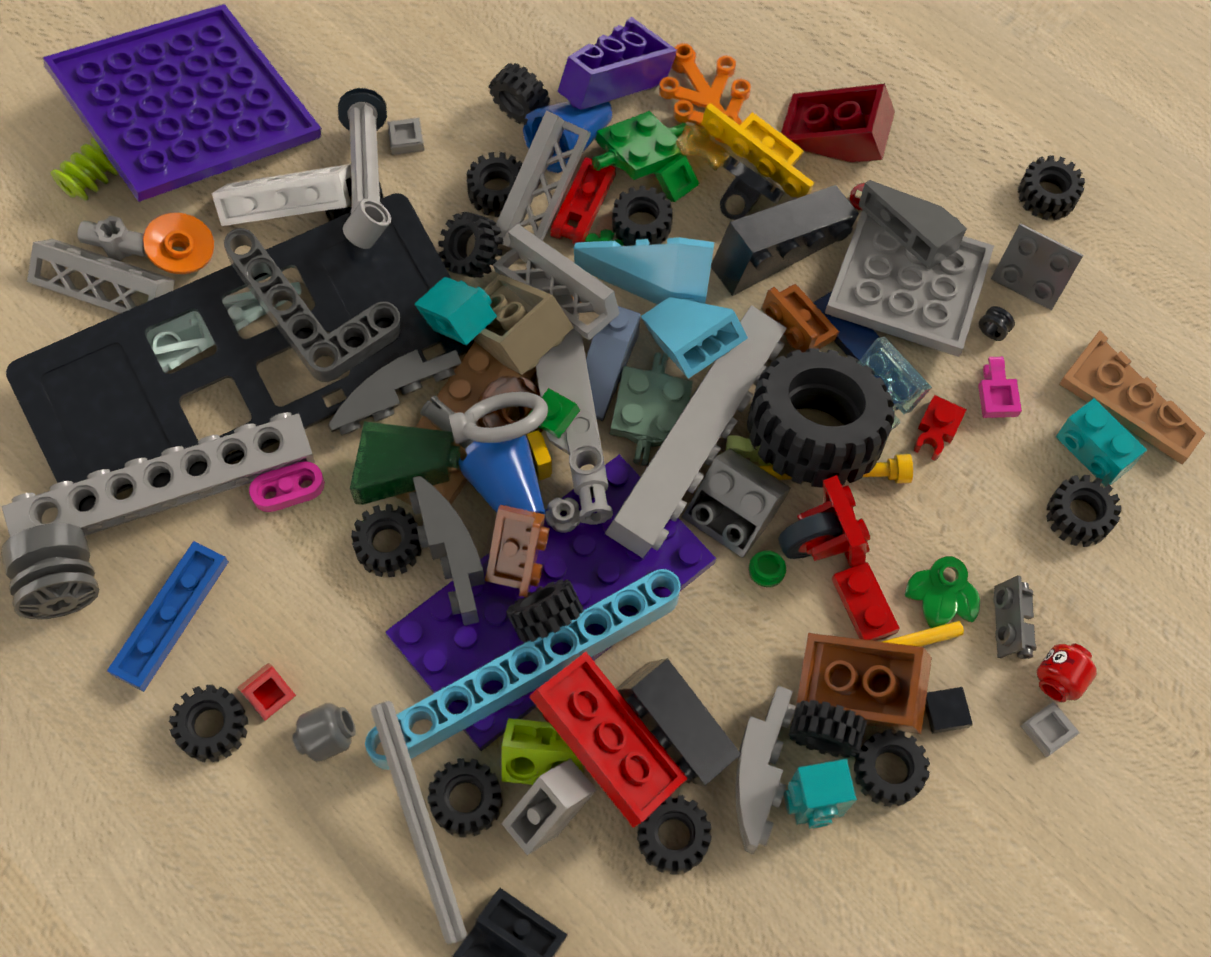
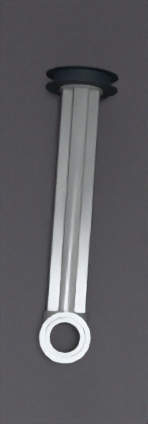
M354 88L342 95L337 105L338 119L342 126L350 131L352 208L350 217L343 225V232L352 244L363 249H369L391 223L390 213L380 203L376 133L385 124L387 107L383 97L376 91L368 88Z

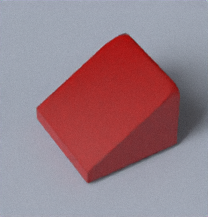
M270 663L263 666L238 687L264 721L296 696Z

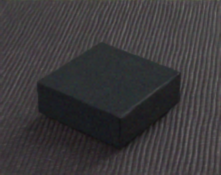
M963 687L927 692L925 709L932 734L970 728L973 725Z

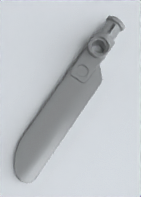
M547 277L532 279V286L535 288L549 287L550 280ZM570 294L555 296L559 305L574 304ZM572 329L565 335L564 340L558 346L551 348L539 359L536 371L541 397L550 388L575 402L580 408V412L559 439L548 432L546 434L553 445L569 455L574 492L580 497L582 509L579 512V520L582 523L592 525L606 522L612 518L613 511L611 506H608L605 491L608 489V480L582 335ZM587 464H592L595 466L593 469L590 470L580 469L582 466Z

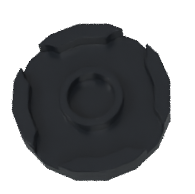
M731 155L728 156L722 167L736 177L720 201L721 212L726 218L737 220L747 216L761 195L775 204L778 203L784 194L783 191L776 187L772 193L773 185L740 161L735 167L737 160ZM734 195L741 196L745 201V208L738 215L730 214L726 208L728 199Z

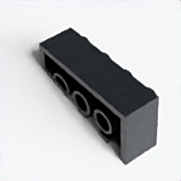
M833 185L731 221L711 263V268L729 293L734 296L832 243L844 240L851 234L852 226L859 213L840 189Z

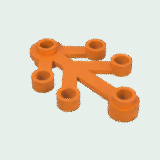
M686 43L678 44L675 47L677 53L671 68L677 73H685L696 91L680 87L677 79L673 77H665L660 81L659 94L664 99L680 100L674 105V119L680 123L689 122L702 126L704 113L693 111L692 104L706 108L711 103L740 125L742 120L738 115L743 102L749 98L750 83L745 79H736L731 86L732 98L726 111L720 103L726 84L735 73V59L731 56H722L717 60V74L710 87L695 64L696 53L693 48ZM685 110L687 111V113H681L679 111ZM715 138L718 142L724 143L719 138Z

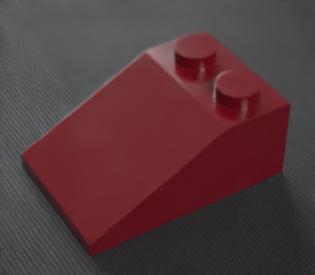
M885 83L793 93L781 134L805 152L850 163L883 160L895 110Z

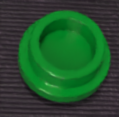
M760 551L750 560L749 575L756 584L762 587H774L783 581L786 574V563L774 551Z

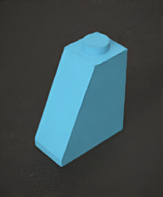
M668 297L641 316L654 341L688 379L748 339L735 312L729 308Z

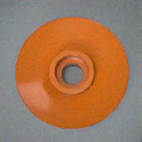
M167 213L149 223L144 232L143 247L149 260L158 268L173 274H189L202 269L209 263L214 253V238L209 228L198 218L185 213ZM181 247L184 251H176L173 248Z

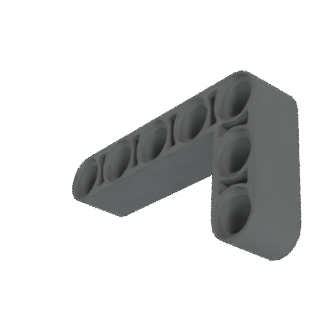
M237 228L231 230L226 235L224 247L232 267L312 376L318 381L331 382L392 343L399 336L400 313L393 304L388 302H379L372 305L327 334L250 230ZM240 246L251 247L250 251L245 254L234 253ZM261 273L272 275L266 282L254 280ZM287 300L292 303V306L285 311L275 309V305L280 301ZM380 318H389L394 322L388 328H380L375 324ZM302 328H308L313 331V334L306 339H300L295 336L296 332ZM351 337H359L364 340V343L357 348H352L345 344ZM322 356H329L334 359V362L328 367H319L315 364Z

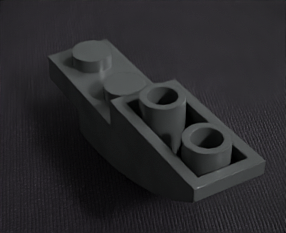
M415 350L385 365L359 385L339 407L328 425L330 432L339 430L341 435H345L361 428L359 421L373 416L374 421L377 422L394 415L393 408L400 404L396 394L397 391L401 390L402 395H407L423 388L421 382L434 377L436 382H440L456 375L454 369L461 364L457 351L454 350L429 361L422 362L418 350Z
M421 476L414 477L416 491L409 493L414 515L421 513L424 525L417 526L422 549L430 548L433 560L440 558L445 580L453 578L456 591L448 592L453 615L461 613L464 626L478 623L479 619L471 587L485 584V578L477 549L460 516L445 497Z

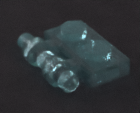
M885 336L877 338L858 361V364L861 366L867 365L874 370L875 378L880 377L887 387L886 392H890L892 396L893 410L898 408L903 414L912 412L932 389L929 383ZM896 415L891 430L901 423Z

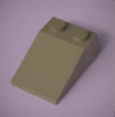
M500 274L483 289L491 298L492 303L490 306L497 317L473 340L504 366L523 375L526 371L533 369L538 364L539 359L551 348L558 346L564 340L565 335L574 327L553 295Z

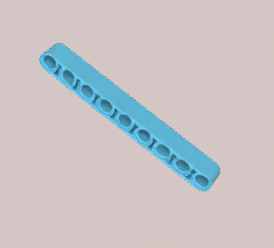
M666 569L653 571L583 610V613L579 614L580 616L577 619L571 620L572 623L568 626H562L560 631L556 633L553 631L545 638L540 636L536 641L531 642L529 640L396 714L410 759L540 687L584 652L593 657L669 614L675 609L679 599L680 581L678 577ZM657 587H665L672 594L669 597L660 598L652 590ZM625 605H632L638 609L639 613L628 617L622 615L619 609ZM591 624H600L606 630L601 635L593 636L588 634L585 629ZM559 642H565L572 647L571 651L565 655H558L551 649ZM525 661H531L538 666L535 672L528 675L520 673L517 668ZM492 680L503 684L502 689L496 694H487L482 690L483 686ZM455 700H463L468 703L466 710L460 714H451L447 711V708ZM424 719L432 722V727L427 733L418 735L412 732V727L417 721ZM375 726L366 736V751L377 767L390 770L386 756L376 753V748L381 741Z

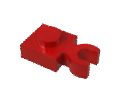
M934 395L918 427L924 433L918 437L914 445V452L918 453L922 445L929 444L934 448L931 459L936 461L944 449V441L951 444L967 409Z

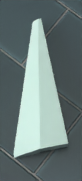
M300 282L290 283L298 295L302 293ZM251 291L226 296L223 299V304L237 331L267 314ZM287 300L278 302L275 308L287 302ZM196 311L178 317L147 333V339L165 373L215 344L200 313Z

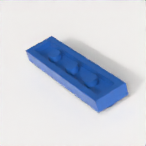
M193 541L107 671L112 676L144 692L229 563L227 558Z

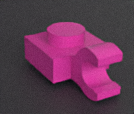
M1003 356L989 357V365L983 366L985 380H981L978 385L982 417H1018L1022 412L1017 379H1006Z

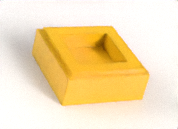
M539 430L528 433L527 439L538 479L540 481L549 478L552 474V460L542 433Z

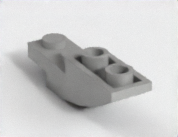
M778 686L774 693L765 721L750 716L739 752L741 755L738 757L735 785L736 812L745 851L754 854L758 844L766 846L773 827V822L767 820L771 805L779 808L786 788L785 784L780 783L783 770L768 765V763L775 765L777 763L783 746V742L777 740V736L781 726L789 727L796 707L789 704L793 691Z

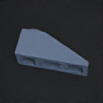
M618 306L620 314L593 337L586 357L596 419L604 421L621 380L623 367L629 361L640 331L641 313Z

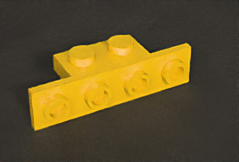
M711 103L706 106L701 125L705 127L711 136L719 138L730 146L737 156L747 159L756 166L763 176L770 177L782 186L789 196L799 198L810 194L814 182L793 167L802 157L804 150L754 112L739 125Z

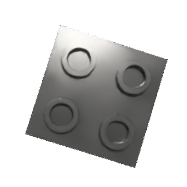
M1020 223L991 280L1052 311L1084 255Z

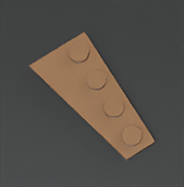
M1099 330L1059 384L1087 403L1095 398L1122 426L1183 465L1206 433L1172 400L1166 401L1156 391L1157 385L1151 379L1141 377L1130 366L1132 361L1122 351L1117 353L1107 343L1109 338Z

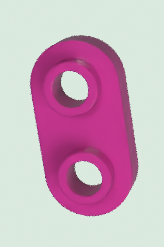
M299 462L260 474L251 482L249 495L259 510L274 512L315 499L322 493L325 481L317 465L311 462ZM304 481H312L309 487H300ZM276 492L275 497L272 499L265 498L267 493Z

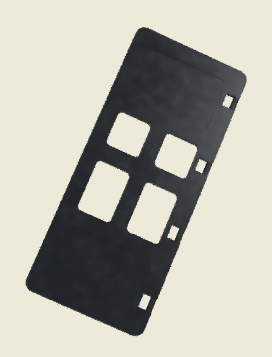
M394 193L380 199V203L390 213L391 223L369 249H363L352 244L343 232V225L350 217L351 212L266 249L281 272L289 268H295L299 272L315 303V307L311 312L327 334L379 302L393 304L400 313V334L392 343L352 368L347 377L285 406L275 405L257 370V366L259 363L292 347L276 326L249 339L240 337L223 304V299L226 296L247 287L232 265L12 361L6 369V377L57 483L72 481L74 484L88 479L87 475L98 470L109 469L112 472L125 468L124 464L133 459L147 458V460L162 456L161 453L164 450L172 447L182 446L186 449L198 445L199 440L181 407V400L226 378L234 380L251 413V420L246 424L259 426L269 423L270 418L281 413L289 412L291 415L299 413L305 430L332 417L345 401L343 400L327 408L323 400L324 397L342 389L347 399L367 378L401 356L418 350L422 362H426L427 360L422 351L439 343L445 352L441 355L454 350L457 351L458 356L466 354L475 342L473 339L465 345L434 331L414 305L444 277L452 278L410 200L400 193ZM261 273L254 280L259 282L272 275ZM196 311L200 313L217 346V351L205 359L174 373L167 374L163 371L147 339V333L178 317ZM380 318L375 322L380 328H388L394 323L389 318ZM302 328L296 332L295 336L300 339H306L313 334V331L308 328ZM351 337L345 344L349 347L357 348L364 343V340L359 337ZM235 429L220 435V438L234 434ZM268 439L262 444L261 450L279 441ZM236 450L228 454L225 462L230 464L243 458L244 452ZM203 461L195 462L190 467L189 474L192 476L202 475L206 471L208 464ZM169 473L158 474L153 480V487L162 488L166 486L170 481L171 475ZM122 485L117 490L116 495L132 488L133 485ZM95 496L83 498L79 504V510L81 512L91 510L96 503Z

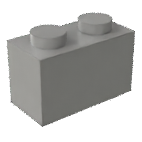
M568 759L539 776L503 821L502 825L528 856L556 838L595 793L596 788L575 763Z

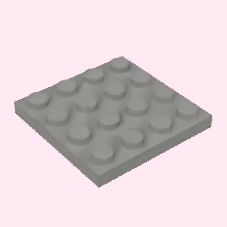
M862 209L825 314L960 357L994 245L964 236L956 252L929 270Z

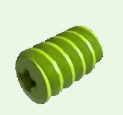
M94 137L91 138V145L84 144L81 146V154L74 152L70 155L71 162L63 161L60 163L61 171L57 169L50 171L57 185L72 198L78 196L87 201L89 198L85 191L86 188L96 193L99 191L95 183L96 179L107 184L109 180L105 174L106 171L115 176L119 174Z

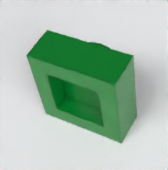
M678 155L654 173L666 198L670 202L678 201L700 185L686 155Z
M548 388L541 397L548 406V414L543 423L538 427L559 439L580 412V408L575 402Z

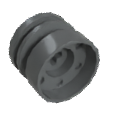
M67 523L37 525L20 531L2 545L1 555L6 576L11 579L9 589L10 594L13 596V607L20 617L28 619L62 617L83 609L98 597V582L94 578V568L89 563L90 551L86 536L80 527Z

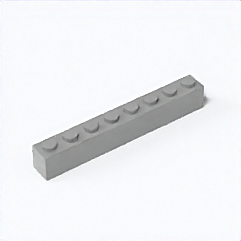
M752 305L740 321L748 339L715 360L605 532L606 535L641 558L647 554L651 547L656 551L661 547L669 534V531L664 529L669 519L674 522L678 519L687 504L681 500L686 491L690 493L695 491L704 477L699 472L703 463L710 466L721 449L720 446L716 445L719 437L722 436L726 439L736 425L737 420L732 417L735 411H744L754 395L748 390L752 384L757 385L761 373L766 368L764 364L768 358L774 361L785 345L780 341V338L787 328Z

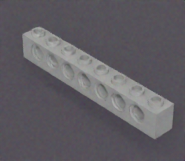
M289 412L281 413L270 418L269 423L259 426L255 424L242 425L234 430V434L221 438L219 435L207 436L200 439L198 445L186 449L182 446L172 447L164 450L161 453L162 456L154 459H133L124 464L125 468L112 472L109 469L98 470L87 475L88 479L74 484L72 481L56 483L50 487V491L42 494L25 493L12 498V503L1 506L9 535L12 537L22 530L37 525H44L42 523L43 513L47 509L55 507L58 509V514L51 523H67L78 526L86 536L249 484L260 474L299 462L315 463L299 413L291 415ZM268 439H276L280 442L279 448L272 453L261 451L262 444ZM233 450L244 452V457L239 463L231 465L225 462L229 452ZM203 461L208 464L206 471L202 475L192 476L189 474V469L195 462ZM169 473L171 475L170 481L166 486L162 488L153 487V480L158 474ZM122 485H133V493L130 497L124 500L116 498L117 490ZM87 496H95L96 503L94 507L89 511L81 512L79 510L81 500Z

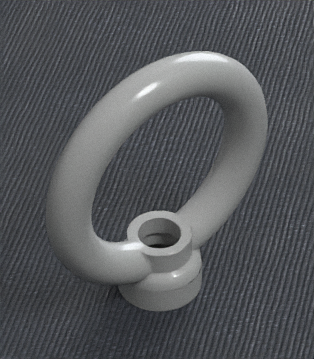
M509 392L486 398L470 407L465 413L450 414L449 419L456 444L466 442L469 439L482 443H497L519 438L536 429L545 420L548 414V406L545 400L536 394ZM518 406L533 409L527 417L509 425L493 428H483L476 425L480 418L499 409Z

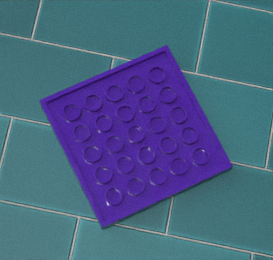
M225 4L43 57L45 69L138 202L321 138L322 128Z

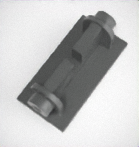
M1019 575L994 586L995 639L997 641V658L1000 659L1016 652L1018 658L1029 659L1033 657V652L1037 650L1035 627L1033 624L1024 622V619L1034 618L1033 590L1029 588V583L1022 582Z

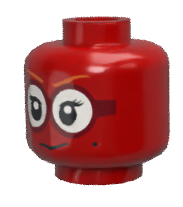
M1076 643L1071 644V646L1067 644L1054 645L1036 670L1037 678L1040 681V689L1047 696L1058 702L1075 701L1081 698L1097 675L1096 666L1091 660V653L1085 647Z

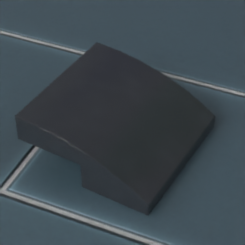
M499 887L476 919L470 933L452 957H555L568 934Z

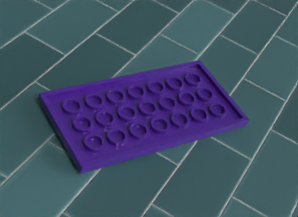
M619 454L605 465L608 480V489L605 493L607 504L611 506L613 511L612 518L600 524L590 525L580 522L572 531L566 533L555 531L544 519L543 527L550 528L545 551H538L536 563L543 565L538 587H545L553 581L555 583L561 579H568L583 606V610L659 569L673 572L680 581L681 591L713 566L716 557L679 518L675 522L671 519L668 520L664 529L669 531V534L658 551L651 547L643 558L605 534L640 479L636 471ZM574 489L562 497V499L568 497L574 499L579 504V511L582 510L580 497L574 492ZM565 511L560 512V515L564 517L567 515V513ZM490 552L480 559L484 572V578L486 576ZM452 580L386 630L385 633L434 694L526 643L520 641L506 613L508 607L515 604L517 599L524 598L519 596V588L485 581V584L471 587L479 622L464 626L461 613L453 615L448 592L456 591ZM531 586L529 592L532 593L536 591V588L538 587ZM657 587L652 590L660 598H666L672 594L665 587ZM625 605L619 609L622 615L628 617L639 613L638 609L632 605ZM591 624L585 630L588 634L598 636L603 634L606 629L600 624ZM559 642L551 650L558 655H565L571 651L572 647L565 642ZM607 648V649L603 650L602 652H600V653L594 655L593 657H591L592 660H593V661L596 660L599 656H601V655H602L604 652H606L609 648ZM525 661L518 666L517 670L522 674L528 675L535 672L538 666L531 661ZM492 680L487 682L482 690L487 694H496L502 689L503 684ZM538 688L465 728L464 732L477 748L483 751L505 733L508 718L522 719L537 707L529 696ZM455 700L449 704L447 711L451 714H460L466 710L468 703L463 700Z

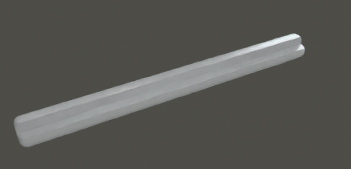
M390 701L374 705L371 708V713L444 940L447 944L456 943L466 938L465 926L394 706Z

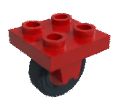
M837 475L823 480L824 503L798 514L799 520L780 533L778 540L782 552L789 559L812 556L814 561L844 553L850 568L866 563V553L870 552L867 541L871 538L862 518L857 520L853 507L856 506L850 487L848 485L842 487Z

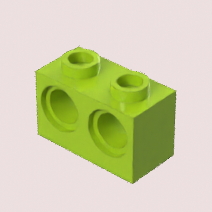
M508 718L502 742V782L533 785L539 776L568 759H571L583 774L585 773L584 765L550 722Z

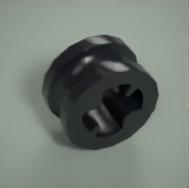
M992 306L980 318L978 324L980 330L987 337L995 341H1002L1006 338L1008 332L1014 328L1015 320L1005 309Z

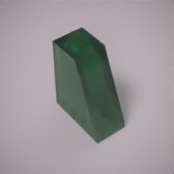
M364 421L350 484V492L354 503L364 505L415 491L414 477L421 476L432 486L450 481L452 468H458L460 458V446H455L453 432Z

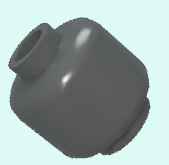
M325 703L299 716L296 722V732L293 733V742L301 755L307 754L313 761L320 762L347 751L352 743V737L356 734L353 719L346 708H339L333 703Z

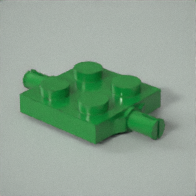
M650 111L597 130L595 141L605 150V153L593 157L592 165L594 169L596 168V171L611 165L624 170L633 180L656 172L678 155H686L687 157L688 148L679 139L690 134L689 126L683 122L671 128L666 127Z

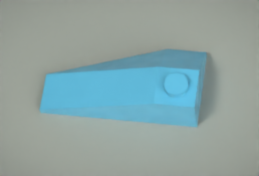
M680 237L668 238L667 244L650 245L648 239H638L634 246H621L615 241L579 242L574 245V263L592 276L657 305L668 297L706 304L714 242Z

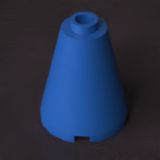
M569 101L537 108L526 115L525 119L528 118V121L523 126V135L529 149L547 110L558 115L564 121L591 133L583 150L584 152L596 139L597 130L605 128L611 122L612 107L608 101L580 110L572 106ZM564 129L558 142L562 153L574 149L579 135ZM554 151L552 157L557 156L556 151ZM569 158L564 159L566 165H567V162H568ZM560 162L549 165L547 170L555 173L562 172Z
M526 435L497 443L474 441L465 449L467 457L464 461L461 458L458 461L461 473L496 513L499 506L504 505L545 514L546 517Z

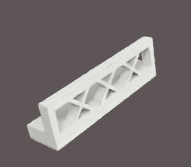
M351 164L228 183L212 193L221 226L348 207L351 201L345 180L351 176Z

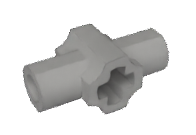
M109 216L103 221H98V223L82 221L79 225L77 233L79 241L103 247L109 258L121 261L127 256H132V254L147 257L143 247L144 234L127 230L121 218Z

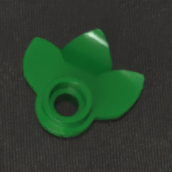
M945 556L939 558L932 564L929 570L918 571L912 575L906 585L905 597L922 601L923 614L930 628L945 625L955 614L968 622H974L978 616L980 609L979 593L968 582V571L965 564L956 557ZM946 568L954 570L956 577L953 582L945 580L943 572Z

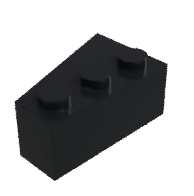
M668 658L646 663L616 688L687 777L685 781L687 783L692 781L694 784L699 785L708 784L741 755Z

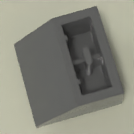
M730 448L715 457L682 518L743 558L774 518L791 487Z

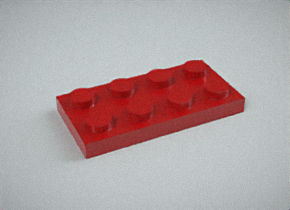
M587 652L580 655L529 696L633 828L642 823L687 779L685 774Z

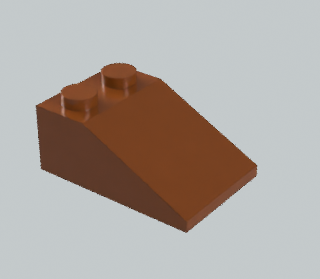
M808 633L796 704L804 700L809 703L810 700H816L820 704L824 701L830 703L831 706L836 707V705L844 707L843 710L856 712L855 715H861L864 718L863 720H866L867 726L921 735L932 657L924 647Z

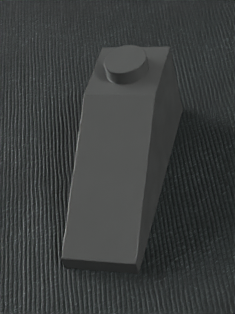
M872 180L864 184L858 206L929 270L959 249L967 228L942 206Z

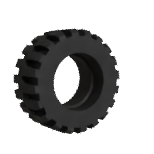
M809 348L804 353L797 350L788 353L786 358L784 356L777 358L761 373L748 413L747 430L750 433L749 439L754 449L757 450L755 447L760 446L758 451L759 457L765 464L770 462L773 465V471L783 476V474L792 477L791 481L802 484V481L811 483V487L819 488L823 487V480L837 475L843 486L846 480L852 483L861 479L864 474L870 473L875 467L877 460L880 459L895 419L893 399L890 392H886L887 387L880 377H874V370L867 365L861 366L858 364V359L850 355L846 358L838 355L839 352L834 350L819 352V348ZM816 409L826 412L838 419L844 426L835 427L814 423L802 416L797 410Z

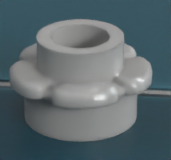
M569 497L553 499L548 504V511L545 512L547 524L560 533L572 531L581 522L579 520V504ZM565 511L567 515L562 517L560 512Z

